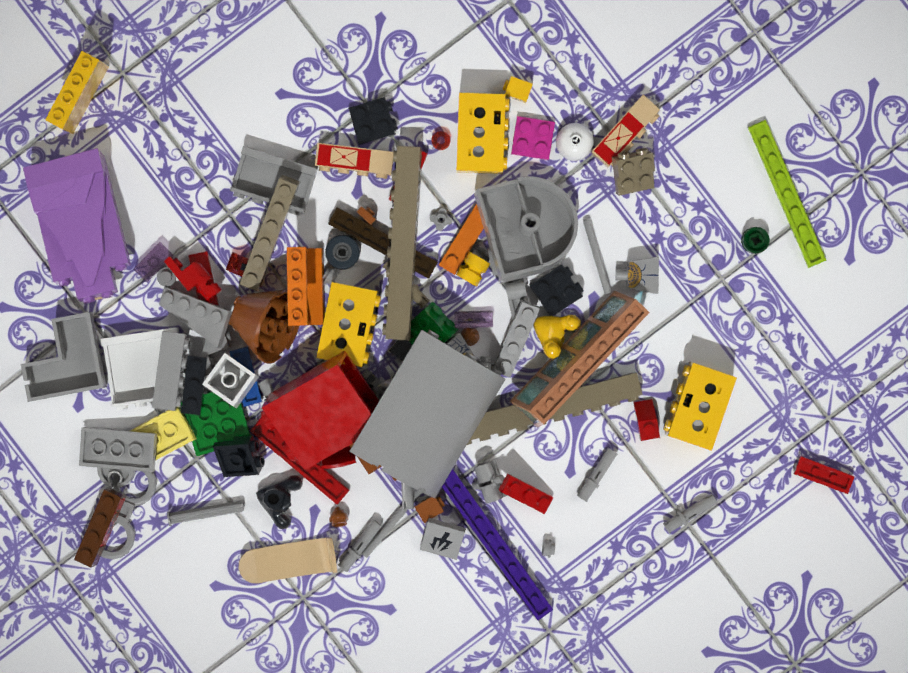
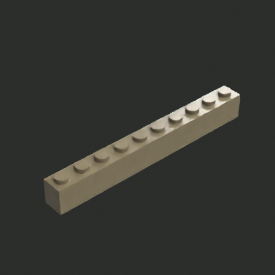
M397 146V150H394L393 162H396V170L392 171V181H395V189H391V200H394V207L390 208V220H393L392 227H389L388 238L391 239V247L387 249V258H390V266L386 267V277H389V285L385 286V297H388V304H384V316H387L386 324L383 323L382 334L386 335L385 339L410 341L422 159L421 147Z
M637 372L579 387L550 419L556 422L564 420L565 415L572 414L575 417L583 415L584 410L591 409V412L601 410L602 406L606 404L613 407L620 405V401L628 399V402L639 400V396L643 394ZM514 405L487 411L467 445L472 444L474 439L479 438L480 441L491 439L490 435L498 433V437L510 434L509 430L516 429L517 432L528 429L527 425L533 423Z

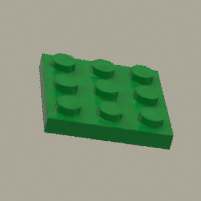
M214 392L203 395L201 415L184 413L196 437L192 441L196 457L214 452L213 445L215 442L233 441L235 436L251 435L242 403L235 408Z

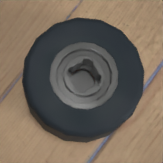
M338 235L327 243L325 255L328 263L340 270L349 269L358 262L360 248L353 238L346 235Z

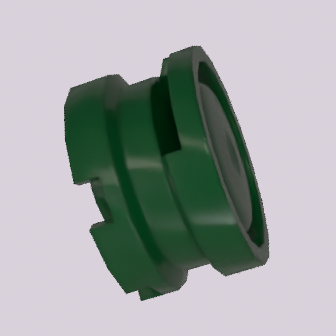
M761 227L749 228L741 236L742 247L745 251L752 254L765 251L770 242L768 233Z

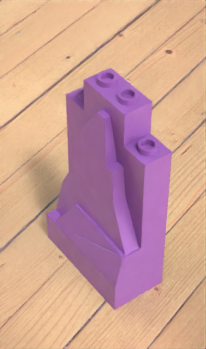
M96 148L24 167L23 171L34 213L38 216L53 282L60 286H66L73 281L77 299L84 304L94 302L95 298L98 297L103 299L113 297V293L118 292L113 270L116 272L126 270L127 266L131 265L103 153Z

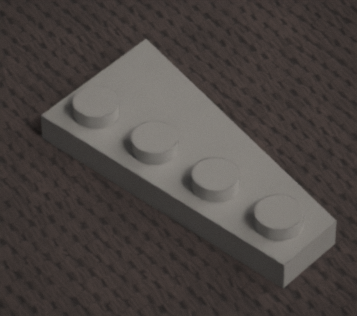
M164 286L159 305L215 347L221 348L232 311Z

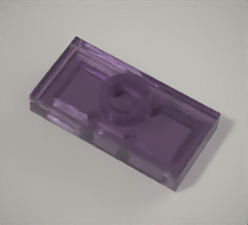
M159 242L133 270L148 283L166 264L164 260L169 256L173 257L174 254Z
M493 311L454 312L455 328L475 329L478 327H493Z

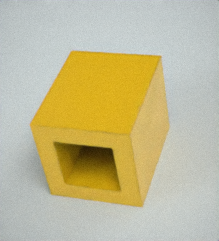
M511 76L510 80L506 79L502 90L506 91V97L526 103L533 84Z

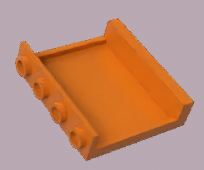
M287 247L288 326L323 325L325 317L324 279L322 278L324 275L323 248Z

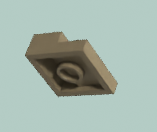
M640 148L634 153L621 152L618 156L612 157L615 188L618 196L655 188L653 152L647 150V148Z

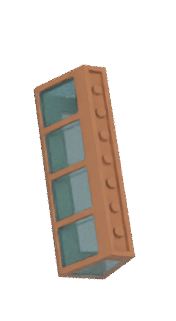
M614 291L561 346L560 355L554 359L550 358L510 402L537 428L544 425L650 312L636 299Z

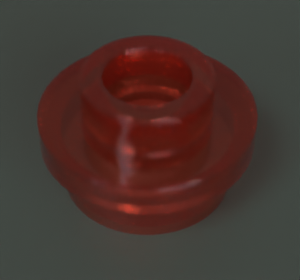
M438 131L432 136L431 142L435 149L445 150L449 147L451 140L446 132ZM439 137H443L445 139V142L443 144H439L437 142V139Z

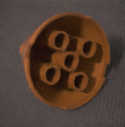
M287 289L237 296L229 320V325H232L233 329L256 357L267 364L274 363L282 358L280 354L285 349L289 350L300 327L288 326Z

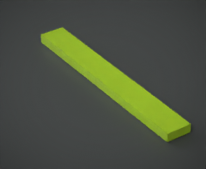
M764 120L748 127L807 267L810 268L827 261L767 121Z

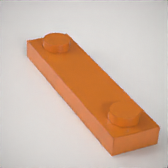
M477 204L439 263V266L454 275L484 229Z

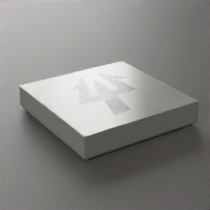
M429 518L420 550L457 560L466 528Z

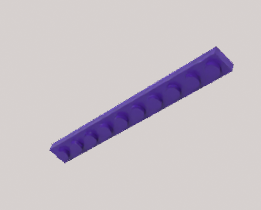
M452 469L442 488L537 620H540L553 610L552 606Z

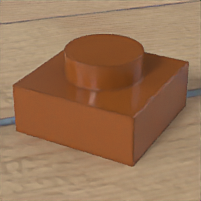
M361 206L357 211L370 225L376 221L374 218L376 214L368 206L365 209Z

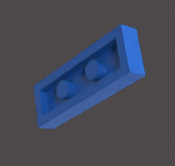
M248 346L229 351L231 358L255 374ZM257 381L242 400L243 407L263 402Z

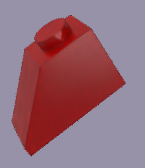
M653 400L633 402L640 441L660 438Z

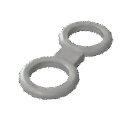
M142 471L148 478V490L140 498L126 497L116 520V523L122 525L126 530L127 540L124 547L114 552L104 549L101 557L112 560L122 558L133 547L135 533L129 520L135 506L145 504L154 495L157 482L153 472ZM114 473L112 476L114 483L112 489L122 493L120 488L117 487L120 476Z

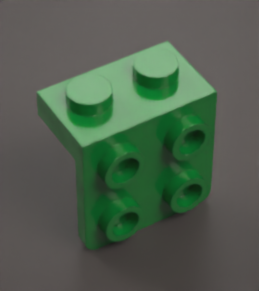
M432 302L411 321V337L409 342L413 345L421 330L427 333L431 330L439 335L438 340L445 343L458 331V328L442 312V309Z

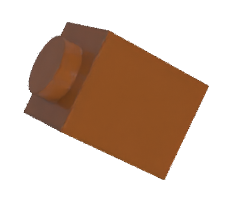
M438 496L435 498L428 497L414 507L422 521L426 523L429 518H434L444 512L443 507L445 504L441 497Z

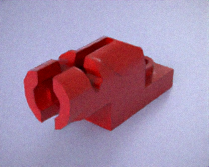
M169 256L164 260L187 291H191L196 287V291L209 301L222 290L216 282L208 285L212 276L202 264L193 262L182 270L183 264L177 257L173 259Z

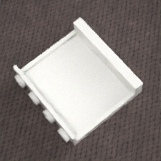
M179 327L100 339L105 354L112 400L111 407H116V410L128 409L130 404H135V407L147 406L146 402L153 401L162 331L179 333ZM183 369L182 376L185 377L186 372L185 369ZM184 387L180 388L179 396H182V399Z

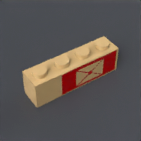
M642 95L593 149L591 154L607 168L610 165L613 167L612 157L618 156L623 151L628 152L634 145L632 143L634 138L637 136L640 139L647 131L644 127L649 122L653 124L659 118L657 113L660 109L646 96Z
M317 143L315 166L319 167V171L330 172V169H338V173L349 174V171H355L359 176L368 177V173L376 174V178L387 179V176H392L394 152Z

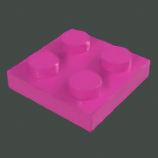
M517 116L511 155L549 160L555 122Z

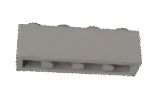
M162 331L152 408L176 411L177 407H181L182 396H179L180 388L184 387L185 377L182 376V370L186 369L187 357L184 356L185 350L189 349L190 338H187V334Z

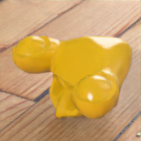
M574 315L537 317L533 327L542 344L544 354L551 359L557 358L561 353L560 348L564 343V330H578L581 326V321Z

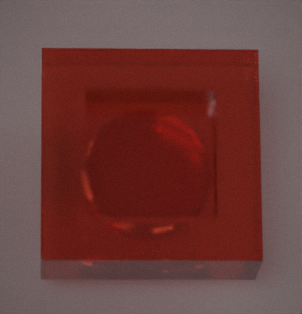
M232 252L226 270L243 276L249 259Z

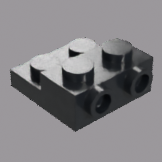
M385 97L348 108L358 145L396 135L395 130H398L396 120H391L389 113L393 111L390 100L386 101Z
M560 265L530 285L549 316L556 315L583 297L581 293L584 290L579 282H573L571 279L573 273L568 266L563 267V265Z
M253 435L235 436L233 441L215 442L213 445L223 477L259 475L262 467L265 465L264 457L260 456L258 452L259 442L254 440Z

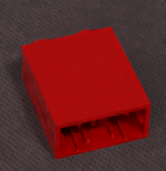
M343 351L271 392L262 406L261 417L265 426L270 431L277 430L283 438V450L289 460L292 462L298 460L303 469L306 470L353 444L369 420L379 400L346 351Z

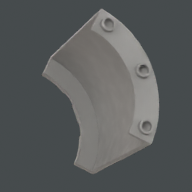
M421 330L350 452L371 465L373 464L377 467L381 465L383 472L435 498L506 379L501 377L502 372L494 367L490 370L475 361L476 357L466 352L464 355L438 340L439 335L429 330L427 333Z

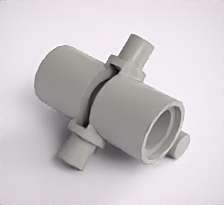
M495 459L474 467L478 480L472 483V488L482 491L486 504L507 496L499 491L505 477L500 475Z

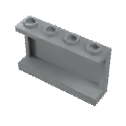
M243 146L234 182L230 188V191L234 192L233 196L242 199L248 196L252 198V202L263 204V201L270 203L279 178L285 175L300 181L289 213L298 216L300 212L305 214L318 169Z

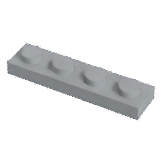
M521 301L493 366L502 372V375L511 378L539 313V306Z

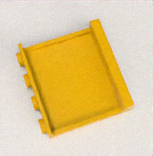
M81 51L45 120L74 134L109 66Z

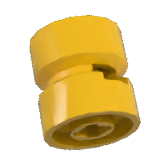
M469 251L464 260L465 265L460 266L456 275L477 287L482 279L481 274L487 271L490 263Z

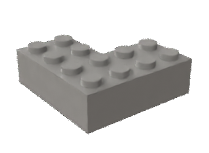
M93 312L51 319L58 357L21 364L23 380H31L32 383L25 385L28 402L107 387Z

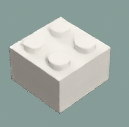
M224 353L202 385L237 408L259 377Z

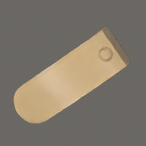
M331 537L251 549L246 551L239 560L238 569L240 575L250 583H263L325 572L337 573L333 540Z

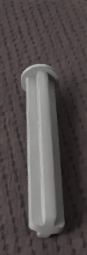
M242 501L173 513L167 511L169 526H172V524L239 513L244 511V505Z

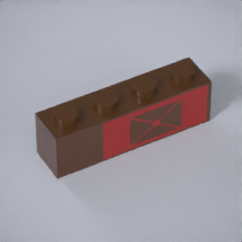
M112 488L103 490L74 558L75 561L90 568L97 566L127 495Z

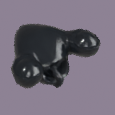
M290 475L286 479L264 486L256 492L258 501L279 529H287L291 525L289 515L282 512H286L291 507V494L288 491L300 490L303 485L302 479L297 475Z

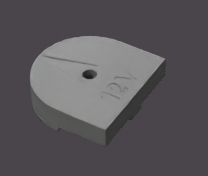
M526 176L475 190L474 197L500 283L549 271L566 258L577 236L578 216L572 200L558 185L543 178ZM526 223H529L530 225H532V228H529V226H526Z

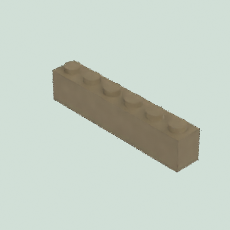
M285 175L279 178L240 285L258 291L261 287L300 181Z

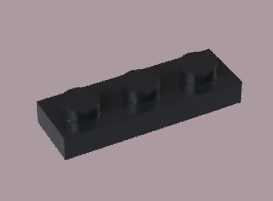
M189 355L187 357L181 413L201 415L204 385L202 384L205 381L208 359L206 357Z

